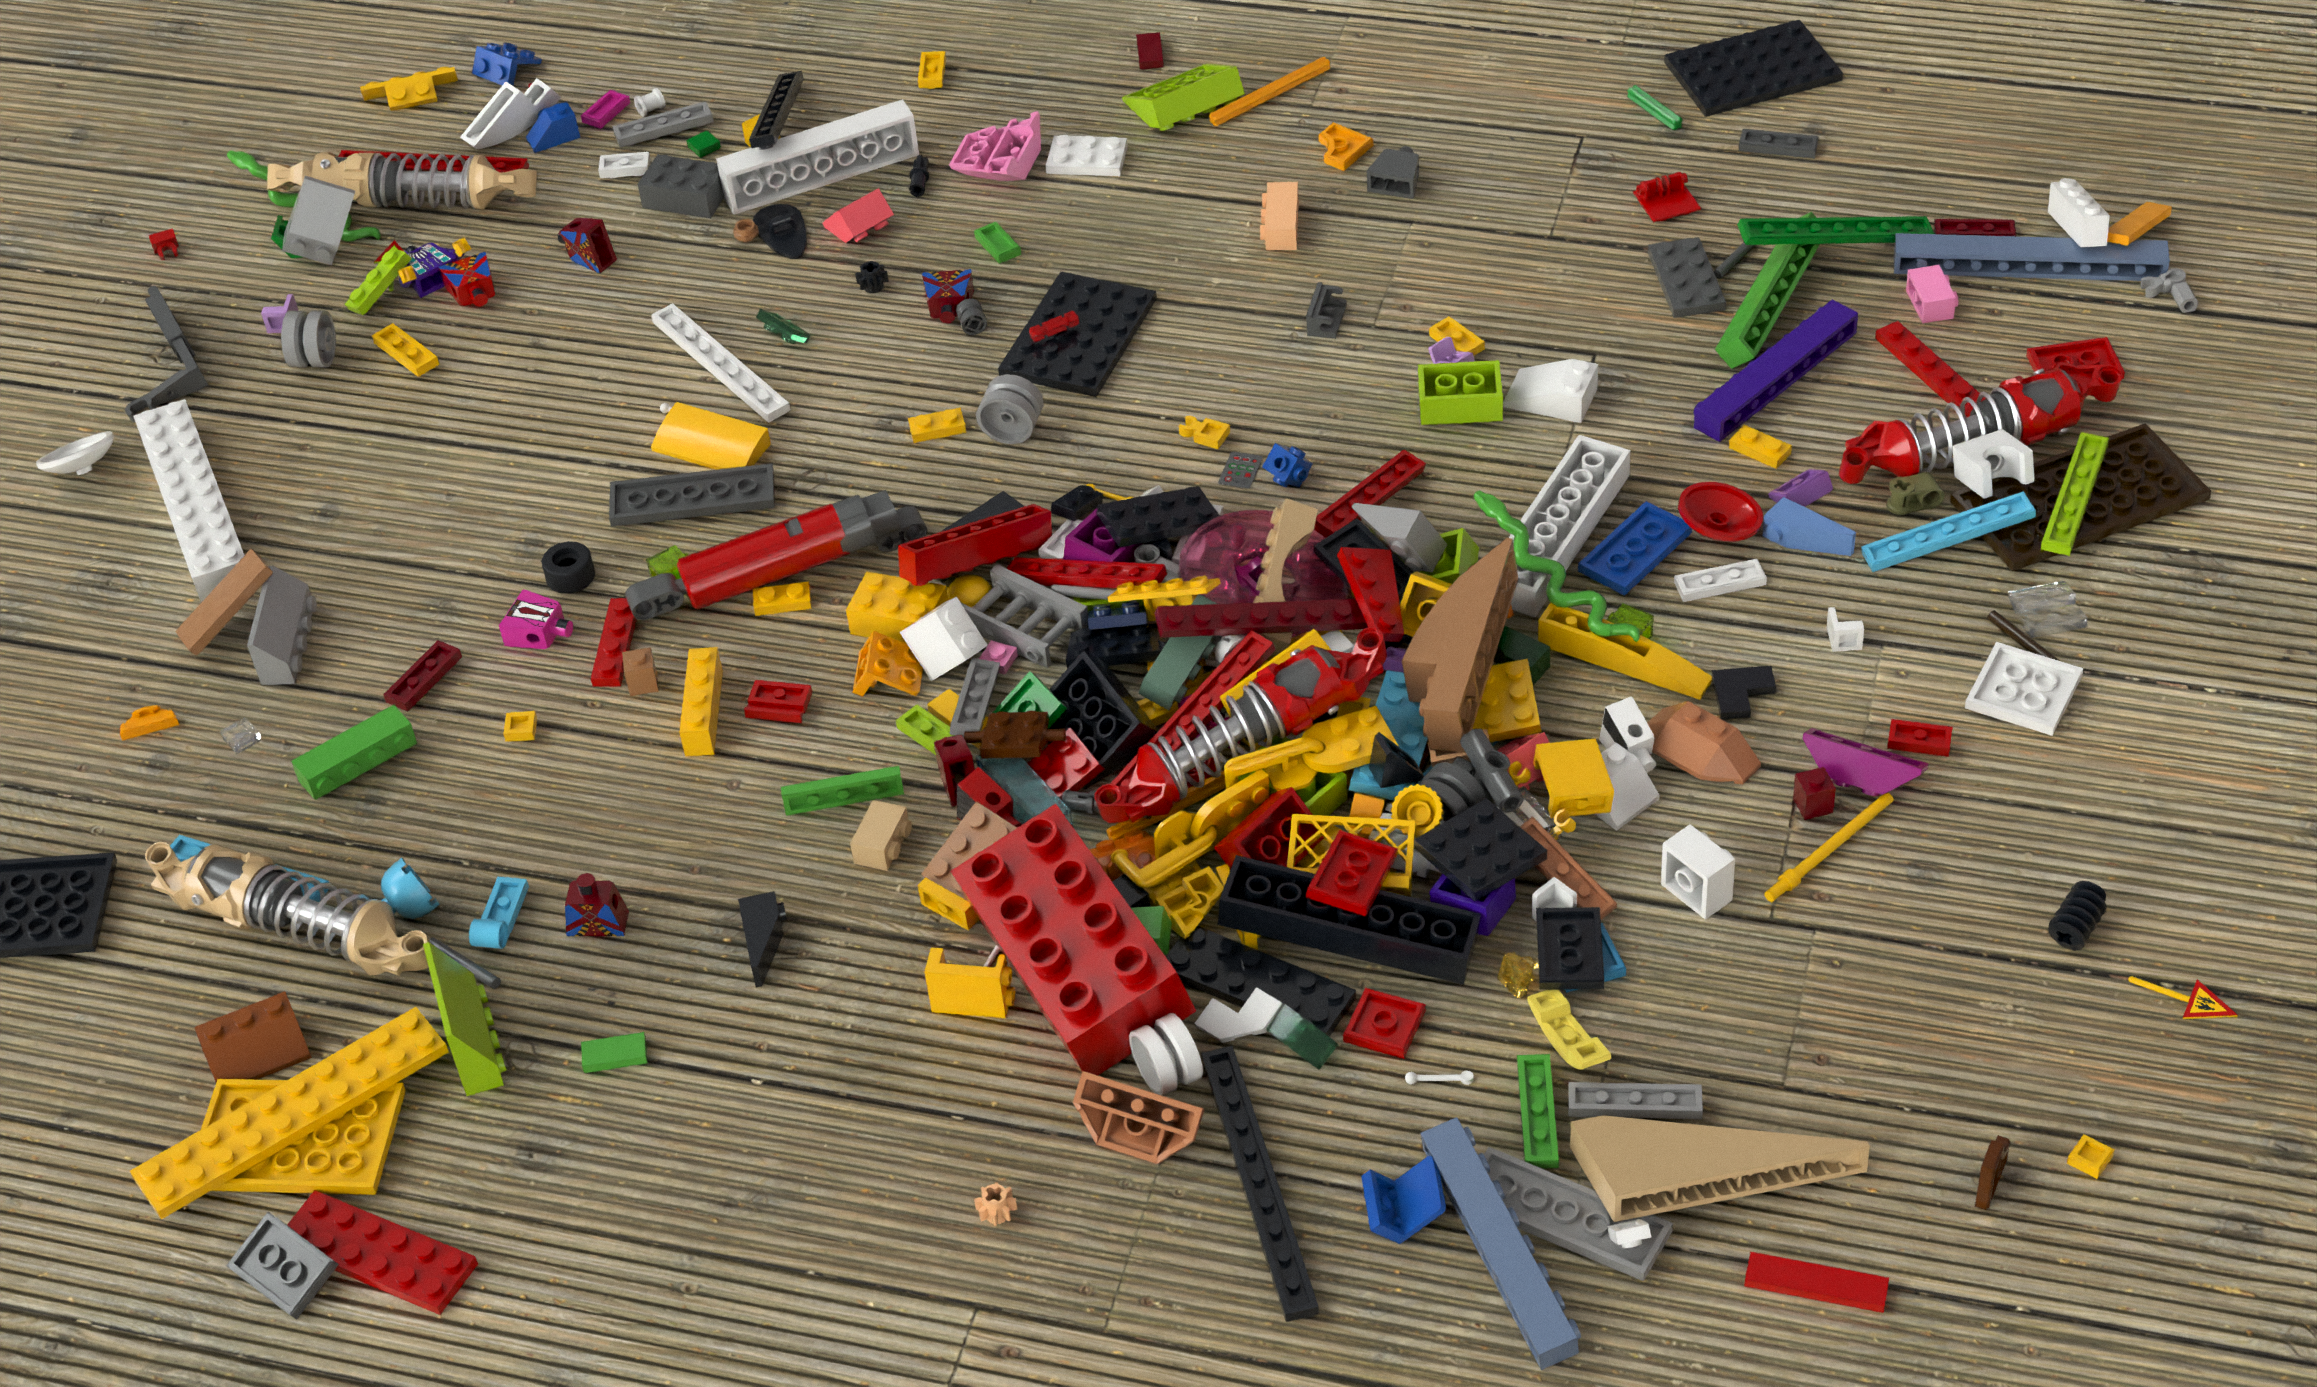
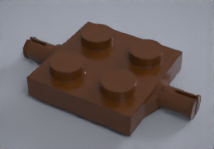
M1002 711L990 713L986 727L982 731H965L964 739L966 743H981V759L1040 757L1042 748L1048 741H1065L1066 730L1048 729V712L1027 711L1007 713Z

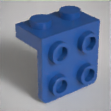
M487 43V46H477L472 74L499 85L508 82L514 86L517 64H541L542 59L536 57L533 51L518 50V46L515 44L503 43V46L495 43Z
M1427 1156L1395 1181L1371 1169L1361 1176L1370 1231L1398 1244L1403 1243L1443 1214L1446 1209L1440 1171L1432 1156Z

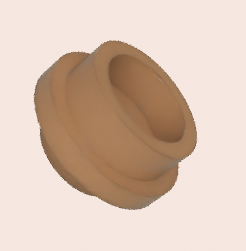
M742 219L736 222L733 234L737 240L749 242L757 237L759 230L753 220Z

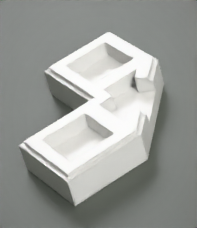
M1256 987L1239 1013L1212 998L1194 1024L1213 1038L1225 1043L1250 1034L1254 1036L1266 1033L1284 1008V1005Z

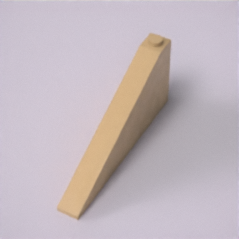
M1604 1115L1571 1121L1570 1149L1614 1222L1867 1172L1870 1149L1867 1141Z

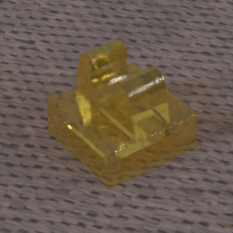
M1514 951L1504 954L1497 979L1516 998L1527 995L1529 985L1535 978L1533 976V969L1538 968V964L1530 956L1519 957Z

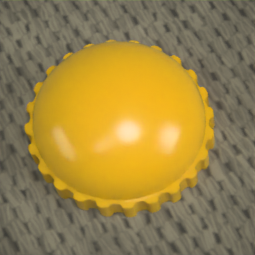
M977 575L960 576L947 587L948 600L957 597L961 603L973 607L992 589V585Z
M1419 784L1415 786L1410 785L1408 788H1403V791H1399L1398 796L1394 797L1395 801L1392 802L1391 818L1416 820L1415 838H1418L1440 825V821L1443 820L1442 814H1444L1443 804L1440 797L1437 796L1438 794L1430 787L1427 788L1425 785L1420 786ZM1397 828L1404 835H1408L1409 829Z

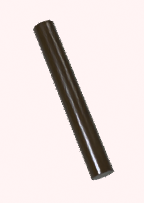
M1993 610L1989 613L1987 619L2027 651L2059 661V659L1998 612Z

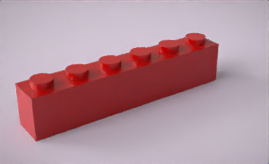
M1031 504L899 544V577L911 582L912 585L923 586L928 584V581L937 578H949L951 574L956 572L971 571L974 567L982 564H994L998 559L1004 557H1016L1023 551L1038 550L1052 536L1051 511L1036 504Z

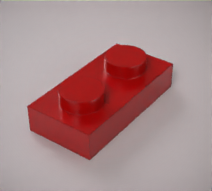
M1891 719L1887 749L1949 757L1953 727Z

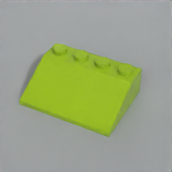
M1203 64L1122 97V100L1149 127L1160 128V131L1173 128L1174 123L1177 121L1187 122L1195 119V114L1213 112L1217 109V105L1222 103L1227 105L1237 100V97L1244 95L1245 92L1237 66Z
M430 942L424 943L423 947L445 1035L466 1096L503 1086L501 1073L507 1070L502 1053L496 1054L495 1049L501 1047L496 1030L490 1031L489 1026L494 1025V1020L490 1007L484 1008L483 1003L488 1002L484 984L477 985L474 973Z

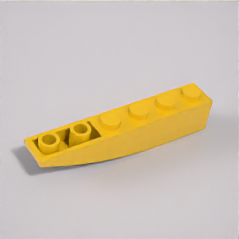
M1550 602L1538 620V641L1550 646L1551 650L1701 700L1713 680L1711 675L1688 660L1640 635L1639 641L1635 642L1629 635L1604 637L1593 633L1588 627L1589 614L1569 607H1558ZM1602 619L1603 623L1614 624L1610 621Z

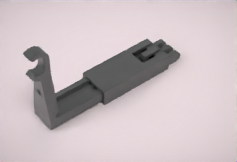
M151 286L148 289L150 297L146 298L145 301L180 363H184L186 369L179 370L149 393L130 402L126 406L125 412L132 422H135L133 417L135 413L146 407H149L150 410L155 409L157 405L208 386L206 379L193 358L196 355L157 286Z

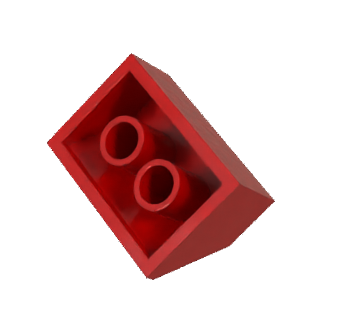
M1293 787L1273 792L1214 848L1224 862L1228 864L1230 870L1236 855L1287 867L1292 814H1313ZM1299 823L1298 835L1304 841L1308 840L1318 831L1312 824ZM1321 836L1309 847L1311 849H1314L1324 839V837ZM1298 840L1296 849L1301 845ZM1306 849L1295 857V866L1308 854Z

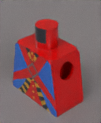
M485 252L439 266L445 289L460 306L474 304L481 307L488 302V298L495 296L492 275Z

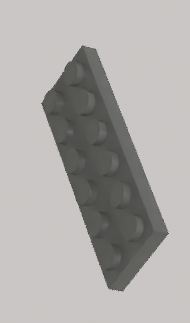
M773 463L610 482L609 521L611 527L775 508Z

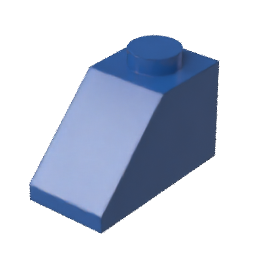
M568 102L558 103L544 109L526 136L534 153L580 138L575 113Z

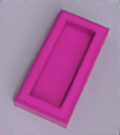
M609 90L581 115L582 123L600 129L603 128L630 104L629 96Z

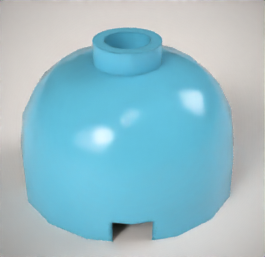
M400 858L384 873L381 880V890L385 898L381 901L389 904L392 907L393 913L398 912L404 918L415 919L423 917L440 904L436 898L430 902L432 896L428 893L431 892L410 865L403 868L406 863L403 858Z

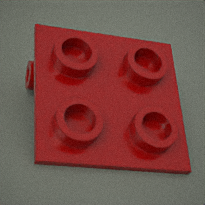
M1680 171L1670 174L1668 177L1664 175L1661 179L1656 177L1655 179L1641 181L1640 185H1637L1636 190L1633 191L1634 196L1653 223L1701 210L1700 205L1684 185V183L1688 182L1687 174Z

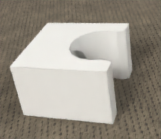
M2003 429L1952 446L1954 476L1984 499L1993 496L1992 479L2011 477L2025 485L2034 482L2033 450Z

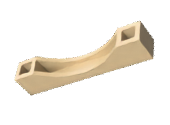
M1287 498L1280 508L1276 507L1270 521V523L1274 524V528L1270 530L1266 540V545L1270 547L1269 551L1265 552L1261 562V567L1265 568L1264 574L1261 573L1256 585V590H1259L1260 593L1259 596H1256L1253 603L1285 601L1281 582L1284 562L1307 543L1314 530L1318 509ZM1292 632L1263 633L1259 635L1274 643L1276 650L1270 656L1275 657L1288 648Z

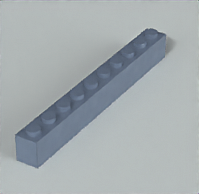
M1896 233L1894 246V274H1908V269L1940 265L1944 275L1947 274L1948 276L2141 281L2142 278L2147 276L2159 277L2160 274L2166 273L2170 263L2168 241L2135 240L2128 246L2107 242V246L2080 247L2072 238Z

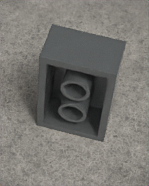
M657 154L637 184L642 208L711 219L724 199L718 166L714 162Z

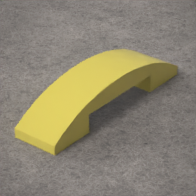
M1545 990L1527 997L1528 1004L1547 1039L1569 1065L1582 1070L1612 1059L1611 1053L1599 1038H1591L1573 1017L1570 1003L1559 990Z

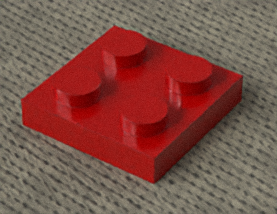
M1071 727L1066 731L1065 741H1053L1042 750L1040 757H1034L1025 765L1048 797L1058 807L1062 805V795L1065 790L1078 792L1104 770Z

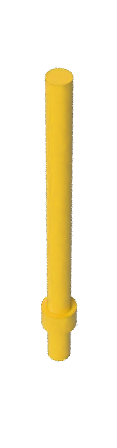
M1888 792L1881 795L1795 868L1787 869L1778 877V882L1764 893L1765 898L1769 902H1774L1784 892L1792 891L1801 883L1802 877L1889 806L1894 800L1892 795Z

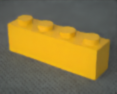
M718 647L692 648L688 652L679 730L685 757L714 755L723 676Z

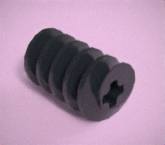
M2079 881L2072 886L2071 891L2067 894L2060 908L2056 911L2055 916L2049 922V934L2060 946L2073 951L2081 950L2084 947L2085 941L2089 939L2091 932L2096 928V924L2100 922L2101 916L2106 912V893L2104 889L2090 881Z

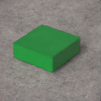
M707 130L686 140L688 148L700 158L721 148L720 141Z

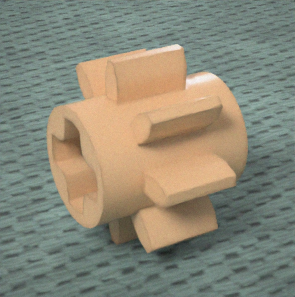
M998 1182L985 1188L981 1187L982 1198L974 1199L976 1210L979 1211L980 1221L987 1219L994 1226L1004 1223L1006 1220L1010 1221V1211L1017 1210L1016 1198L1013 1197L1012 1188L1007 1187L1005 1189Z

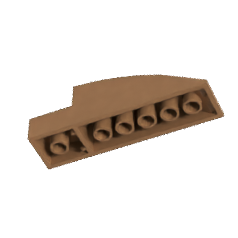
M1506 538L1457 578L1424 618L1402 659L1408 698L1410 702H1420L1419 713L1421 717H1424L1423 735L1428 738L1430 750L1465 753L1460 740L1464 734L1469 733L1473 729L1519 580L1512 538Z

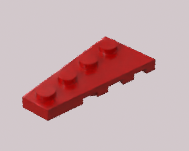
M1341 547L1337 557L1368 627L1378 628L1382 631L1385 641L1400 642L1404 635L1391 550Z

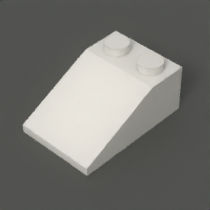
M1568 359L1521 368L1503 401V407L1582 423L1597 391L1598 364Z

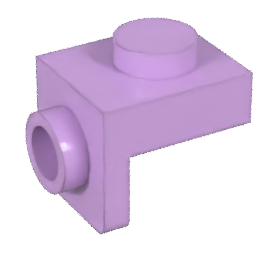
M1451 337L1443 338L1428 349L1433 364L1475 362L1473 353L1456 351Z

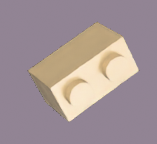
M876 800L871 802L850 842L854 864L888 871L892 861L896 860L900 854L904 838H908L911 832L912 822L908 819L906 807Z

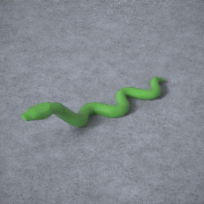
M230 150L227 153V157L239 169H248L253 176L267 181L268 166L258 164L253 156L242 151ZM268 190L270 200L276 205L294 207L298 193ZM350 213L348 214L341 237L342 241H356L370 236L375 237L377 240L380 239V231L376 227L349 230L352 217Z
M1480 490L1474 493V499L1485 515L1496 518L1502 529L1514 535L1513 545L1516 564L1528 571L1551 575L1546 587V595L1552 604L1562 608L1592 605L1588 617V627L1593 633L1604 637L1629 635L1635 642L1639 641L1640 633L1636 626L1626 623L1606 624L1602 622L1607 610V602L1601 594L1590 590L1572 593L1561 592L1566 579L1564 566L1555 560L1530 555L1528 552L1530 536L1527 527L1519 519L1509 515L1505 504L1495 496L1485 494Z

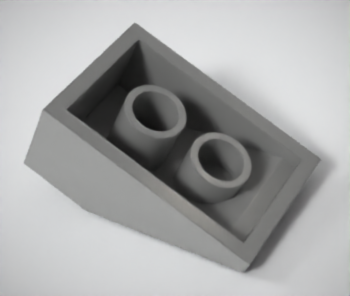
M305 176L284 232L282 251L332 265L355 190Z
M1361 503L1353 504V510L1371 532L1413 572H1433L1447 543L1420 510Z

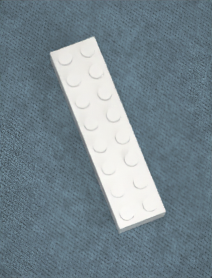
M902 99L780 138L772 148L760 150L759 147L748 148L717 158L716 161L724 199L735 215L918 156L919 150L914 116Z
M1578 435L1520 520L1527 527L1530 536L1528 547L1530 555L1555 560L1564 566L1565 571L1568 569L1629 477L1631 450ZM1511 534L1509 538H1512L1514 543V535ZM1517 565L1519 580L1511 602L1512 610L1536 617L1548 599L1546 587L1551 575L1528 571Z

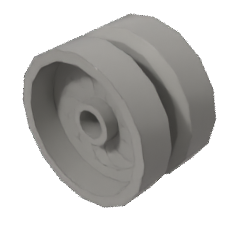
M312 310L309 314L305 311H288L285 314L281 330V344L285 362L289 367L306 368L310 364L315 368H328L332 364L336 350V333L332 316L328 311Z
M1010 374L997 376L990 381L976 412L977 423L981 430L991 439L1006 444L1023 443L1030 438L1044 406L1043 396L1033 383L1023 377Z

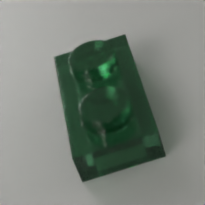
M760 309L756 316L758 320L765 323L763 326L765 329L776 334L780 332L782 334L781 339L791 344H795L796 341L807 344L811 336L810 333L777 313Z

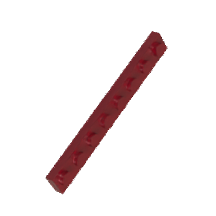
M1356 599L1157 606L1154 613L1160 638L1248 634L1251 630L1258 634L1310 632L1313 629L1316 631H1335L1368 628Z

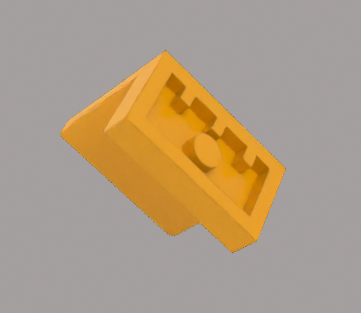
M873 631L859 651L852 693L863 697L869 687L874 688L877 681L917 696L920 692L923 668L907 644Z

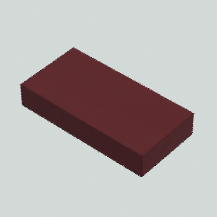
M1160 32L1136 34L1140 69L1163 68Z

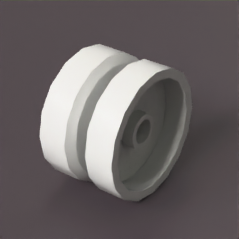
M1169 1013L1156 1019L1154 1029L1149 1025H1144L1130 1032L1129 1042L1137 1067L1145 1082L1155 1094L1164 1096L1175 1091L1178 1081L1183 1084H1189L1202 1078L1203 1066L1198 1049L1187 1027L1175 1013Z

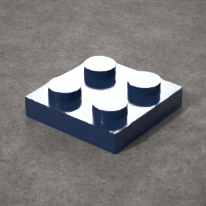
M1138 601L1122 603V608L1112 609L1110 604L1093 606L1094 610L1088 611L1089 630L1147 624L1145 606H1139Z

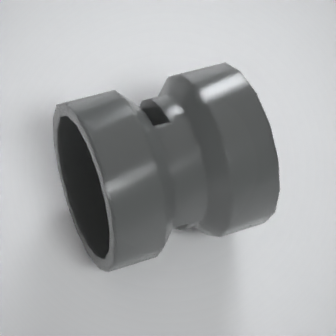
M969 298L957 305L956 314L963 331L969 335L983 332L987 326V319L979 301Z

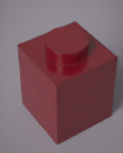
M1825 767L1796 773L1793 800L1803 819L1808 820L1832 814L1834 812L1836 787Z

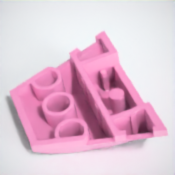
M1039 112L1031 113V118L1020 122L1016 118L1012 119L1007 126L999 129L991 126L965 135L949 163L950 168L978 178L1000 181L1025 180L1041 151Z

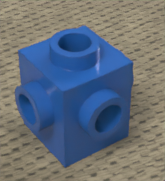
M1275 443L1262 468L1273 474V481L1287 488L1290 484L1300 488L1302 482L1308 477L1313 463L1304 458L1306 453L1295 446L1289 448Z

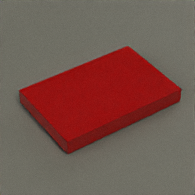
M2107 337L2027 348L2026 356L2034 372L2039 369H2044L2045 372L2052 370L2058 362L2070 363L2075 366L2090 363V365L2104 364L2117 367L2122 372V379H2124L2125 371Z
M1339 830L1307 888L1306 898L1366 917L1397 857L1398 848Z

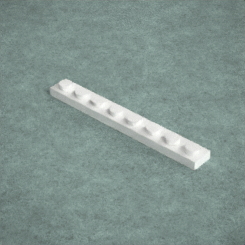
M673 303L651 314L652 322L768 423L791 411L787 400Z

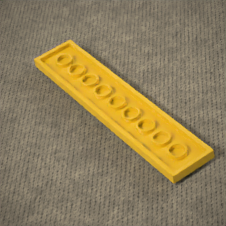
M414 1007L130 1170V1173L162 1220L449 1053L447 1045L419 1009Z

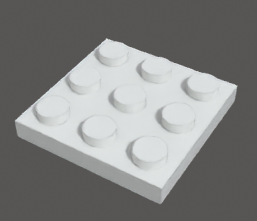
M1996 642L1966 699L1965 709L2053 736L2082 678L2083 668Z

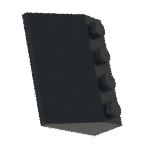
M1083 651L1050 688L1051 692L1067 709L1049 729H1065L1067 731L1071 727L1104 768L1101 773L1082 787L1084 790L1128 764L1138 754V749L1147 744L1159 731L1109 666L1086 651Z

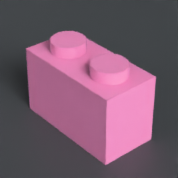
M1940 265L1908 269L1906 292L1922 324L1954 319L1955 307H1958L1959 303L1956 291H1952L1949 277L1947 274L1944 275Z

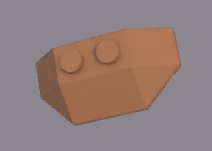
M1689 701L1663 708L1648 722L1655 738L1652 753L1700 780L1716 782L1734 781V784H1744L1761 767V762L1738 728Z
M1082 1071L1073 1099V1104L1077 1111H1079L1096 1145L1155 1164H1160L1195 1141L1205 1110Z

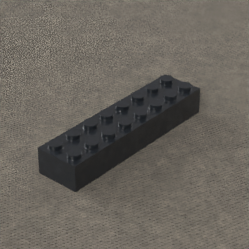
M1236 855L1219 900L1217 925L1464 985L1478 937L1480 913L1379 890L1365 917L1306 898L1307 888L1315 876L1313 873Z

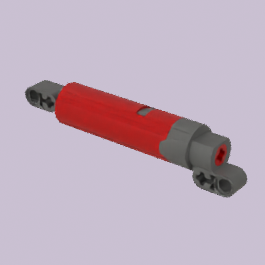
M886 490L864 498H860L857 494L682 557L677 562L679 579H676L671 573L659 574L629 586L625 592V597L633 616L638 620L650 619L680 607L684 601L685 594H687L692 607L698 610L873 544H877L882 552L895 551L898 549L899 544L925 537L927 527L918 509L914 506L895 510Z

